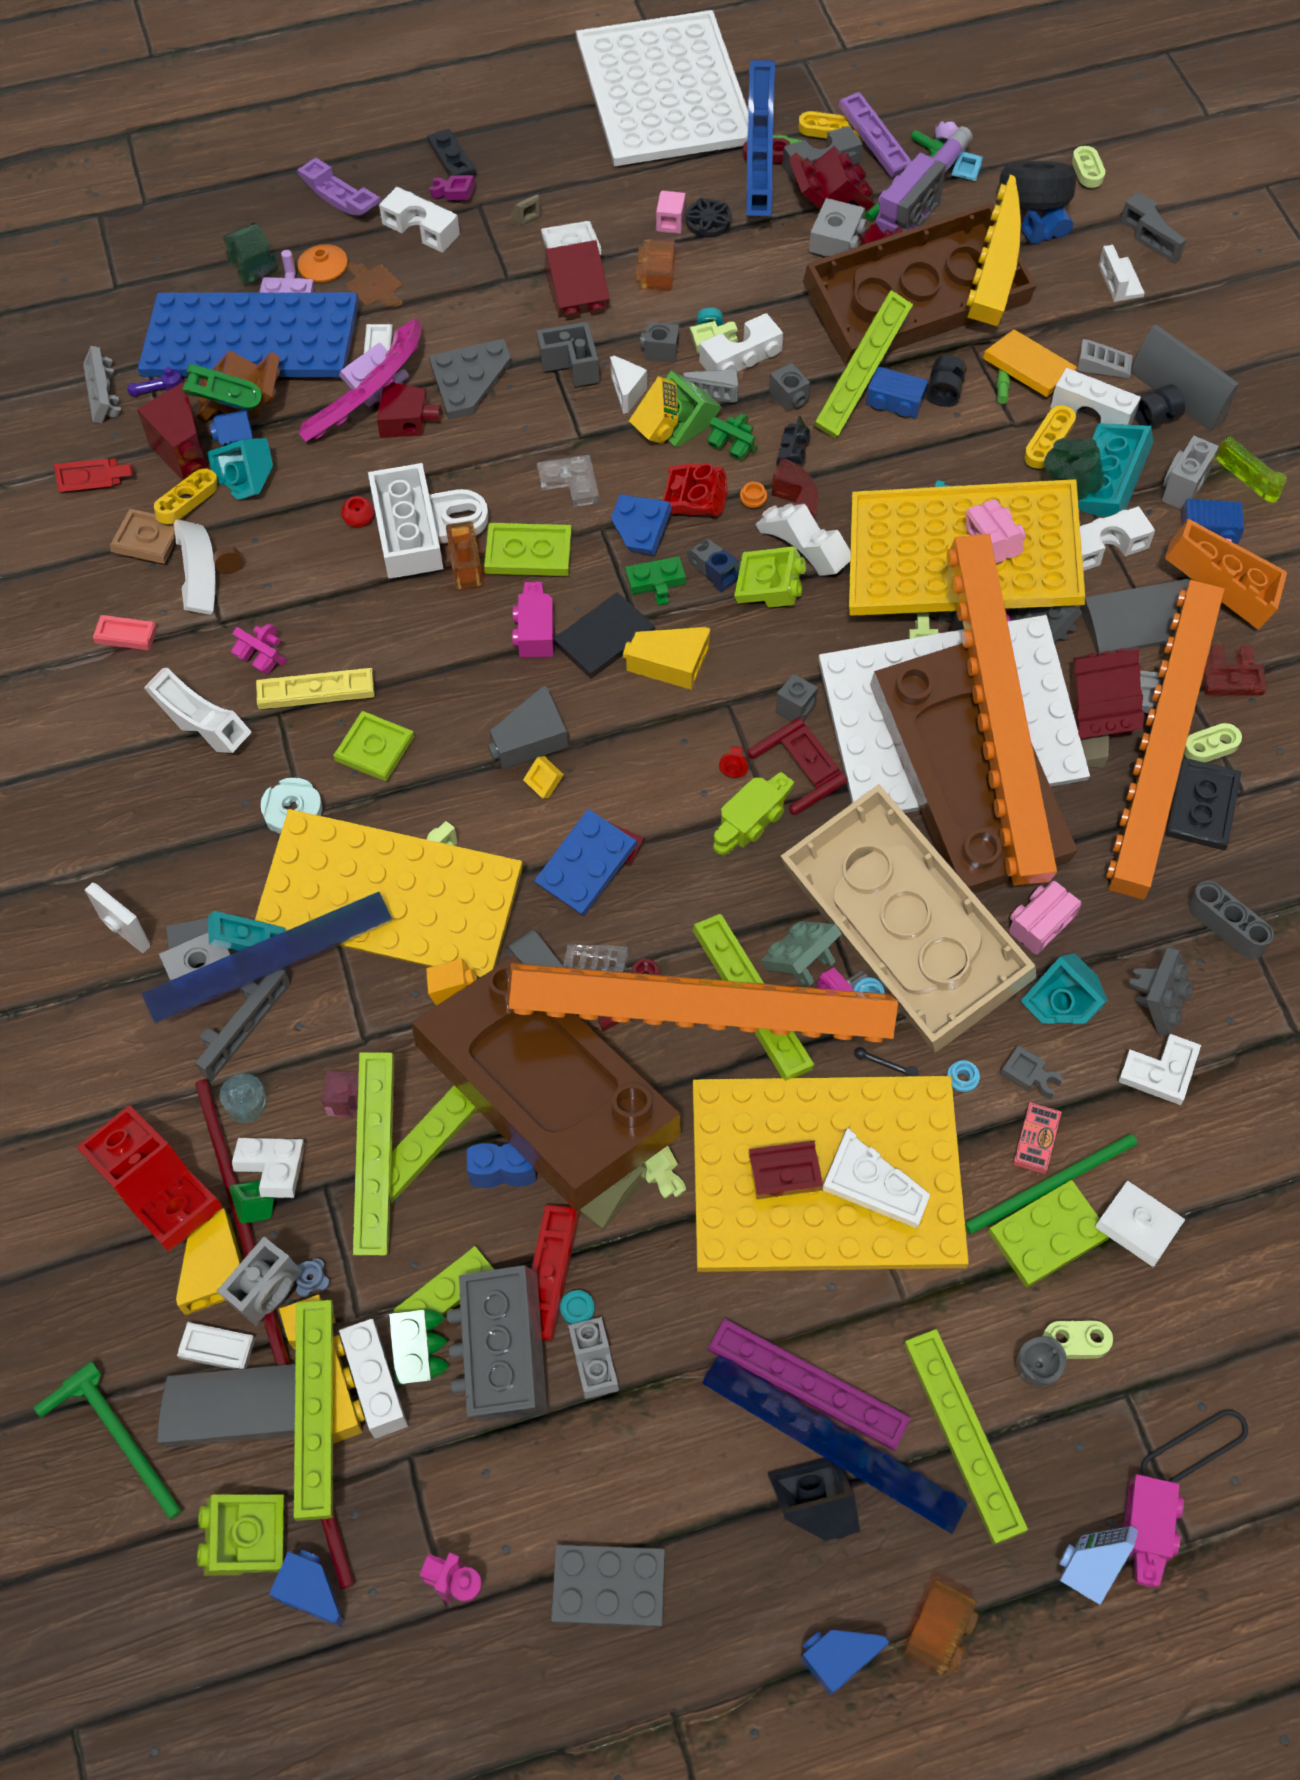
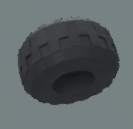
M1052 161L1012 162L1006 164L1000 173L999 189L1001 184H1007L1010 175L1015 176L1020 208L1054 209L1065 207L1074 198L1076 173L1069 164Z

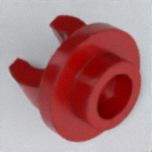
M731 746L730 752L722 755L720 758L719 769L725 776L740 778L747 773L749 764L742 755V747Z

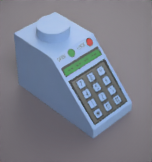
M1129 1526L1081 1535L1076 1546L1073 1547L1069 1544L1060 1559L1059 1564L1064 1567L1060 1581L1100 1605L1132 1551L1138 1530Z

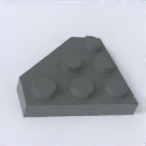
M505 339L429 355L430 366L448 420L474 414L479 408V402L485 395L488 396L498 383V377L501 373L507 371L511 366V356Z

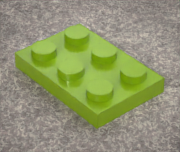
M489 523L484 565L485 574L569 576L571 525Z
M1072 1180L1000 1221L988 1230L989 1235L1026 1288L1110 1238L1095 1228L1100 1218Z

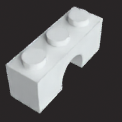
M396 187L379 204L383 225L400 233H403L410 226L420 225L422 243L442 253L460 235L458 215L399 187Z
M765 313L744 323L743 342H731L723 333L701 342L699 362L706 371L737 370L739 372L782 352L783 332L769 315Z
M1066 368L1056 384L1050 408L1064 405L1073 409L1075 414H1077L1081 407L1087 406L1099 413L1101 423L1131 425L1135 419L1141 397Z
M1139 506L1129 510H1122L1106 518H1098L1091 523L1080 526L1083 571L1101 564L1106 548L1104 544L1115 545L1124 556L1146 550L1150 547L1155 529Z
M373 1318L339 1330L368 1428L374 1439L408 1427L388 1368V1361Z

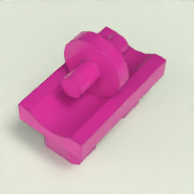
M266 624L262 628L256 626L253 633L257 635V638L236 627L232 634L238 639L231 653L247 662L254 650H256L259 654L251 665L266 675L269 674L276 663L282 667L284 666L287 659L270 647L271 644L274 646L280 644V639L276 637L277 628L272 624Z
M449 1553L445 1561L431 1554L427 1555L419 1576L424 1579L423 1582L425 1584L435 1587L434 1589L441 1600L452 1603L453 1598H456L459 1601L468 1602L478 1596L482 1586L481 1578L477 1571L465 1567L459 1556Z

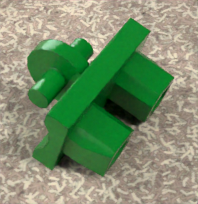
M743 413L737 419L730 416L726 423L713 416L710 421L712 430L707 439L709 446L721 451L726 441L732 443L728 451L729 455L740 462L745 459L749 452L755 454L758 446L755 445V437L750 435L754 427L748 425L749 417Z

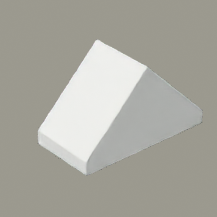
M611 356V378L623 414L629 413L647 390V370L617 356Z

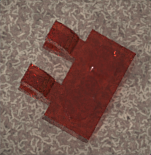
M1212 645V654H1208V664L1205 665L1203 673L1205 695H1264L1267 690L1264 665L1254 663L1253 645H1241V654H1237L1235 657L1236 664L1225 663L1224 645Z

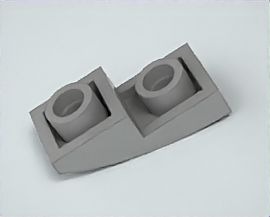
M602 1317L568 1325L585 1399L619 1391Z

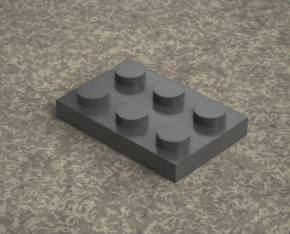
M556 1545L552 1624L662 1628L665 1549Z

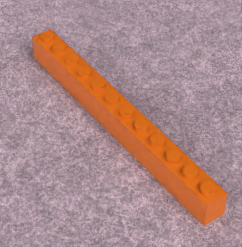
M990 534L955 537L951 548L947 550V564L953 568L954 573L952 577V590L954 594H958L957 617L959 621H963L962 643L964 648H968L970 658L967 660V669L969 675L974 678L973 700L975 704H979L980 710L978 714V727L980 732L984 731L986 742L983 744L984 758L989 760L991 767L988 775L989 785L991 789L995 788L996 793L994 811L996 817H1000L1002 825L999 836L1002 847L1006 846L1008 856L1005 859L1006 873L1012 877L1013 886L1050 882L1057 873L991 536Z
M1190 580L1186 591L1180 590L1176 603L1177 607H1181L1180 613H1174L1170 630L1175 631L1174 636L1168 637L1164 653L1169 654L1167 661L1162 660L1158 672V677L1163 678L1161 685L1156 684L1151 701L1156 702L1155 709H1149L1145 725L1150 726L1149 733H1143L1139 750L1144 751L1142 758L1137 757L1132 775L1137 776L1136 784L1130 783L1126 800L1131 801L1129 809L1124 808L1119 826L1124 827L1123 834H1117L1112 850L1118 854L1116 861L1110 860L1106 873V878L1111 879L1108 889L1110 891L1145 900L1151 887L1225 588Z
M511 963L507 995L508 1009H514V1013L521 1015H532L533 1011H545L546 1015L551 1017H565L566 1013L579 1014L581 1019L597 1020L598 1016L611 1017L612 1021L623 1023L630 1022V1019L634 1018L643 1019L644 1023L650 1025H661L663 1021H672L677 1026L687 1028L694 1027V1024L698 1023L707 1024L708 1028L714 1030H725L726 1026L739 1027L740 1031L751 1033L758 1032V1028L770 1029L771 1033L778 1035H788L789 1031H800L802 1035L807 1037H820L821 1033L833 1034L834 1038L841 1040H851L852 1036H863L864 1040L870 1042H883V1038H894L898 1000L891 994L517 963Z

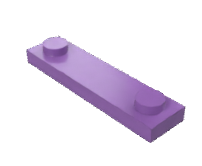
M857 92L841 99L838 107L891 178L901 174L911 159L862 94Z

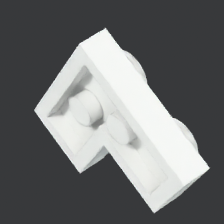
M1170 1034L1160 1060L1129 1050L1118 1082L1181 1105L1184 1101L1201 1045Z
M238 1138L232 1160L233 1171L263 1172L259 1185L260 1197L294 1198L305 1149L303 1139Z

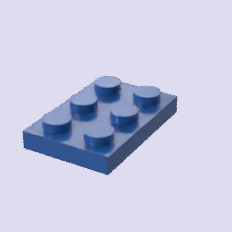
M587 809L534 882L584 917L638 843L635 839Z

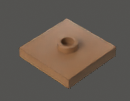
M129 509L110 544L111 552L165 564L176 543L174 523L162 524L156 520L155 514Z

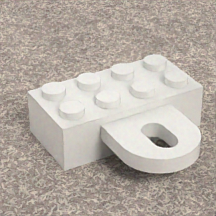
M422 463L368 472L388 579L443 569L439 544L472 538L481 533L488 523L487 504L479 494L473 491L459 489L429 494ZM467 510L475 512L473 515L466 517H448L455 512Z

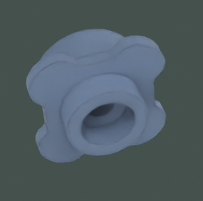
M316 1258L297 1265L302 1271L296 1279L298 1284L296 1292L299 1296L307 1297L312 1291L318 1289L324 1291L328 1288L329 1279L324 1276V1262L321 1259ZM313 1275L312 1280H308L307 1277Z

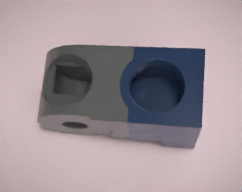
M704 539L687 552L691 565L711 579L718 591L723 592L737 582L739 575L738 559L713 541Z

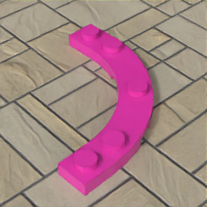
M414 318L395 331L392 345L385 355L386 358L363 378V381L354 390L350 389L335 402L301 423L299 434L305 442L312 437L314 439L320 438L326 433L327 428L333 424L336 426L342 424L348 419V413L363 403L380 387L384 388L394 380L393 375L419 347L418 342L421 336L422 325L417 318Z

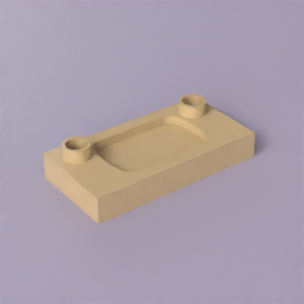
M880 784L781 855L785 870L828 923L837 925L842 933L840 935L841 939L871 976L883 985L885 993L891 994L898 1000V1009L934 1053L938 1052L1036 979V966Z

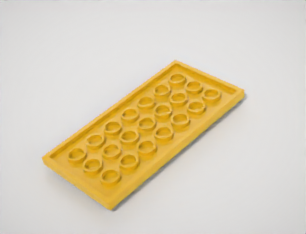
M288 809L255 921L284 927L288 935L426 967H433L462 958L468 969H473L476 977L479 979L496 968L524 864L520 860Z

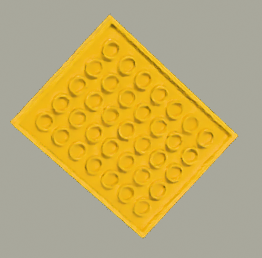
M1076 479L852 492L850 616L957 611L959 600L958 594H954L952 590V577L954 573L953 568L947 564V550L951 548L955 537L971 536L966 530L967 509L977 505L982 506L983 503L993 499L998 501L1002 508L1007 507L1009 509L1012 521L1015 525L1020 524L1025 532V541H1023V552L1021 555L1010 559L1007 557L1004 561L996 563L1005 609L1085 605Z
M951 1076L791 1078L787 1081L783 1078L693 1080L697 1272L942 1269L968 1267ZM848 1128L857 1135L856 1138L868 1148L872 1147L881 1154L880 1157L894 1169L901 1170L927 1191L930 1197L918 1228L823 1190L756 1200L748 1155L749 1149L815 1140V1149L824 1185Z

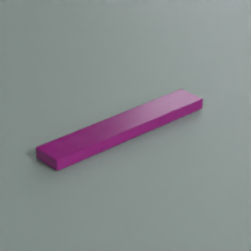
M725 1318L708 1347L710 1353L894 1452L911 1419L907 1415Z

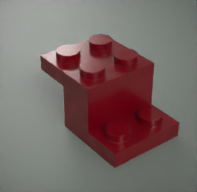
M833 146L814 163L808 158L803 159L797 152L789 158L801 193L820 210L826 198L847 204L854 199L866 211L875 205L871 196L873 190L864 179L866 177L865 171L859 164L855 166L845 151L841 153Z

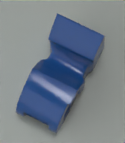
M1063 207L1047 209L1041 218L1035 209H1027L1021 229L1030 243L1038 245L1042 240H1050L1053 236L1061 238L1067 235L1072 230L1074 223Z

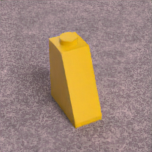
M700 627L636 632L632 642L626 643L623 652L627 671L691 690L710 647L711 629Z
M224 1208L218 1210L210 1220L201 1224L188 1235L176 1296L177 1305L184 1315L226 1301L217 1290L242 1262L232 1222Z

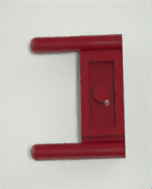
M800 717L747 750L748 757L755 759L781 742L815 788L813 791L789 806V812L792 815L799 814L848 782L845 775L839 770V767Z

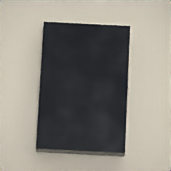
M617 592L554 637L553 641L558 649L592 679L623 656L626 643L632 642L636 632L655 631V626Z
M1183 757L1165 836L1226 851L1242 771Z

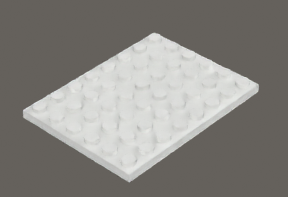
M713 10L576 31V40L614 166L743 146L747 141L748 110Z
M1047 615L1008 621L1031 742L1050 787L1087 781L1090 778V773ZM963 630L819 654V666L845 777L848 780L847 786L851 803L880 784L904 813L920 811L870 684L876 670L961 644Z

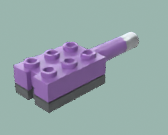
M959 127L932 158L919 153L913 161L910 160L907 163L902 174L894 178L892 185L881 193L878 200L880 209L876 218V224L882 232L887 229L892 231L898 227H901L903 231L919 227L939 206L945 172L973 140L972 132L968 128Z

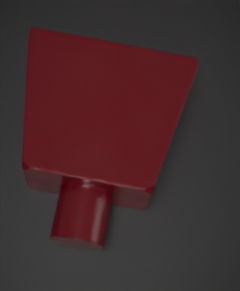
M391 382L383 388L377 416L380 438L421 436L424 434L426 421H441V405L428 404L426 390L423 388Z

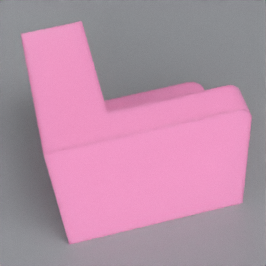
M661 191L656 210V231L681 234L685 216V193Z

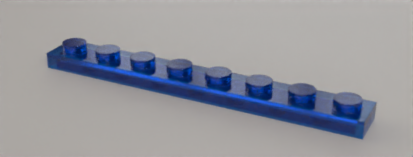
M378 891L141 994L154 1023L157 1024L392 921V917Z
M722 1356L718 1357L706 1373L702 1382L705 1386L950 1534H953L968 1503L958 1498L952 1492L944 1490L920 1473L914 1472L894 1460L890 1455L879 1451L861 1440L858 1436L847 1432L832 1423L828 1418L817 1414L799 1403L796 1399L787 1396L769 1385L766 1381L755 1377L740 1368L736 1363Z

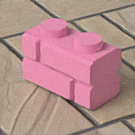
M993 499L983 503L982 506L977 505L967 509L966 530L971 536L990 534L996 563L1004 561L1007 557L1010 559L1021 555L1023 552V541H1025V532L1020 524L1015 525L1012 521V515L1007 507L1002 508L998 501Z
M1052 881L1046 888L1042 885L1039 886L1031 895V902L1026 907L1023 905L1017 907L1010 917L1012 920L1009 929L1010 934L1019 942H1023L1024 946L1034 954H1039L1077 916L1081 907V901L1070 892L1067 893L1066 889L1056 881Z

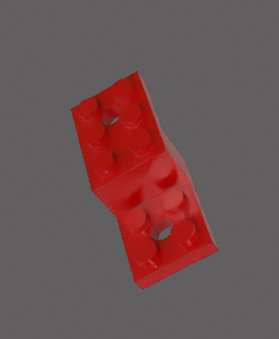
M130 1105L76 1146L90 1164L109 1183L128 1209L168 1252L176 1245L182 1243L190 1233L204 1222L210 1220L223 1207L218 1199L187 1169L169 1143Z

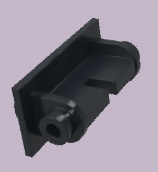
M798 416L796 424L790 423L784 428L781 441L782 448L779 449L776 460L779 470L787 471L789 468H794L797 475H800L802 464L806 461L807 443L811 440L810 430L805 426L801 416Z

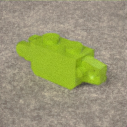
M780 772L768 781L763 778H753L721 808V826L714 832V852L719 854V856H723L727 853L729 854V851H732L737 845L744 848L751 841L756 842L763 834L764 828L770 822H777L783 815L784 800L793 790L794 781Z

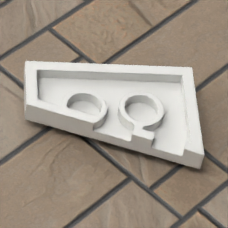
M847 1128L823 1185V1191L918 1228L930 1194L901 1170L894 1169L880 1157L881 1154L872 1147L868 1148L856 1138L857 1135Z

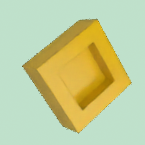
M540 756L536 758L523 780L542 799L550 798L564 774L545 756Z

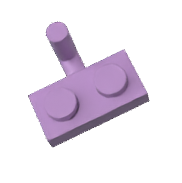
M284 250L281 255L285 268V277H263L260 293L314 292L315 286L313 279L295 278L296 271L292 253L290 250Z

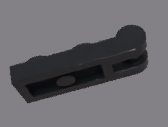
M450 128L428 135V143L449 178L450 176H476L474 163L469 160Z

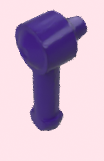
M166 367L160 379L139 384L131 383L127 391L133 397L161 389L168 391L182 383L183 380L179 371Z

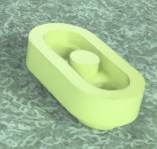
M1090 146L1076 148L1073 153L1072 164L1080 183L1087 188L1099 187L1103 183L1105 169L1098 152Z
M1228 723L1195 732L1187 738L1184 755L1188 759L1206 763L1232 754L1238 749L1242 741V734L1237 727ZM1220 740L1226 741L1228 744H1224Z
M1056 1321L1048 1325L1042 1335L1052 1337L1057 1340L1055 1337L1057 1333L1065 1335L1067 1342L1060 1344L1066 1352L1067 1359L1101 1358L1107 1354L1113 1344L1111 1330L1099 1321ZM1097 1333L1101 1337V1342L1096 1343L1092 1341L1090 1334Z

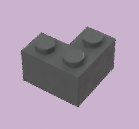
M588 321L536 330L538 355L543 372L569 368L574 387L599 382V360Z

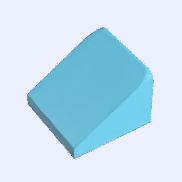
M962 152L956 159L952 176L976 182L983 164V157Z

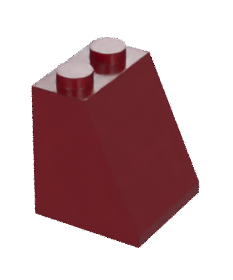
M597 240L546 249L544 271L558 318L572 319L578 317L581 313L599 314L608 309L610 298Z
M183 382L137 409L149 446L182 481L199 469H207L198 425L189 395L182 392Z

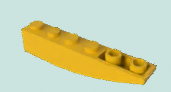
M1013 175L1009 176L1006 185L1001 184L996 198V200L1000 201V205H995L990 219L994 221V226H989L984 240L988 242V247H983L978 263H982V268H977L972 284L976 285V289L970 291L966 305L970 306L967 317L998 326L1005 310L1020 247V207L1016 179Z

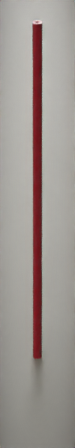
M202 1079L197 1081L195 1086L246 1258L256 1244L250 1224L240 1223L235 1211L229 1188L238 1183L208 1080ZM274 1309L263 1317V1322L276 1366L290 1365ZM333 1511V1518L321 1519V1523L340 1588L345 1590L354 1586L355 1583Z

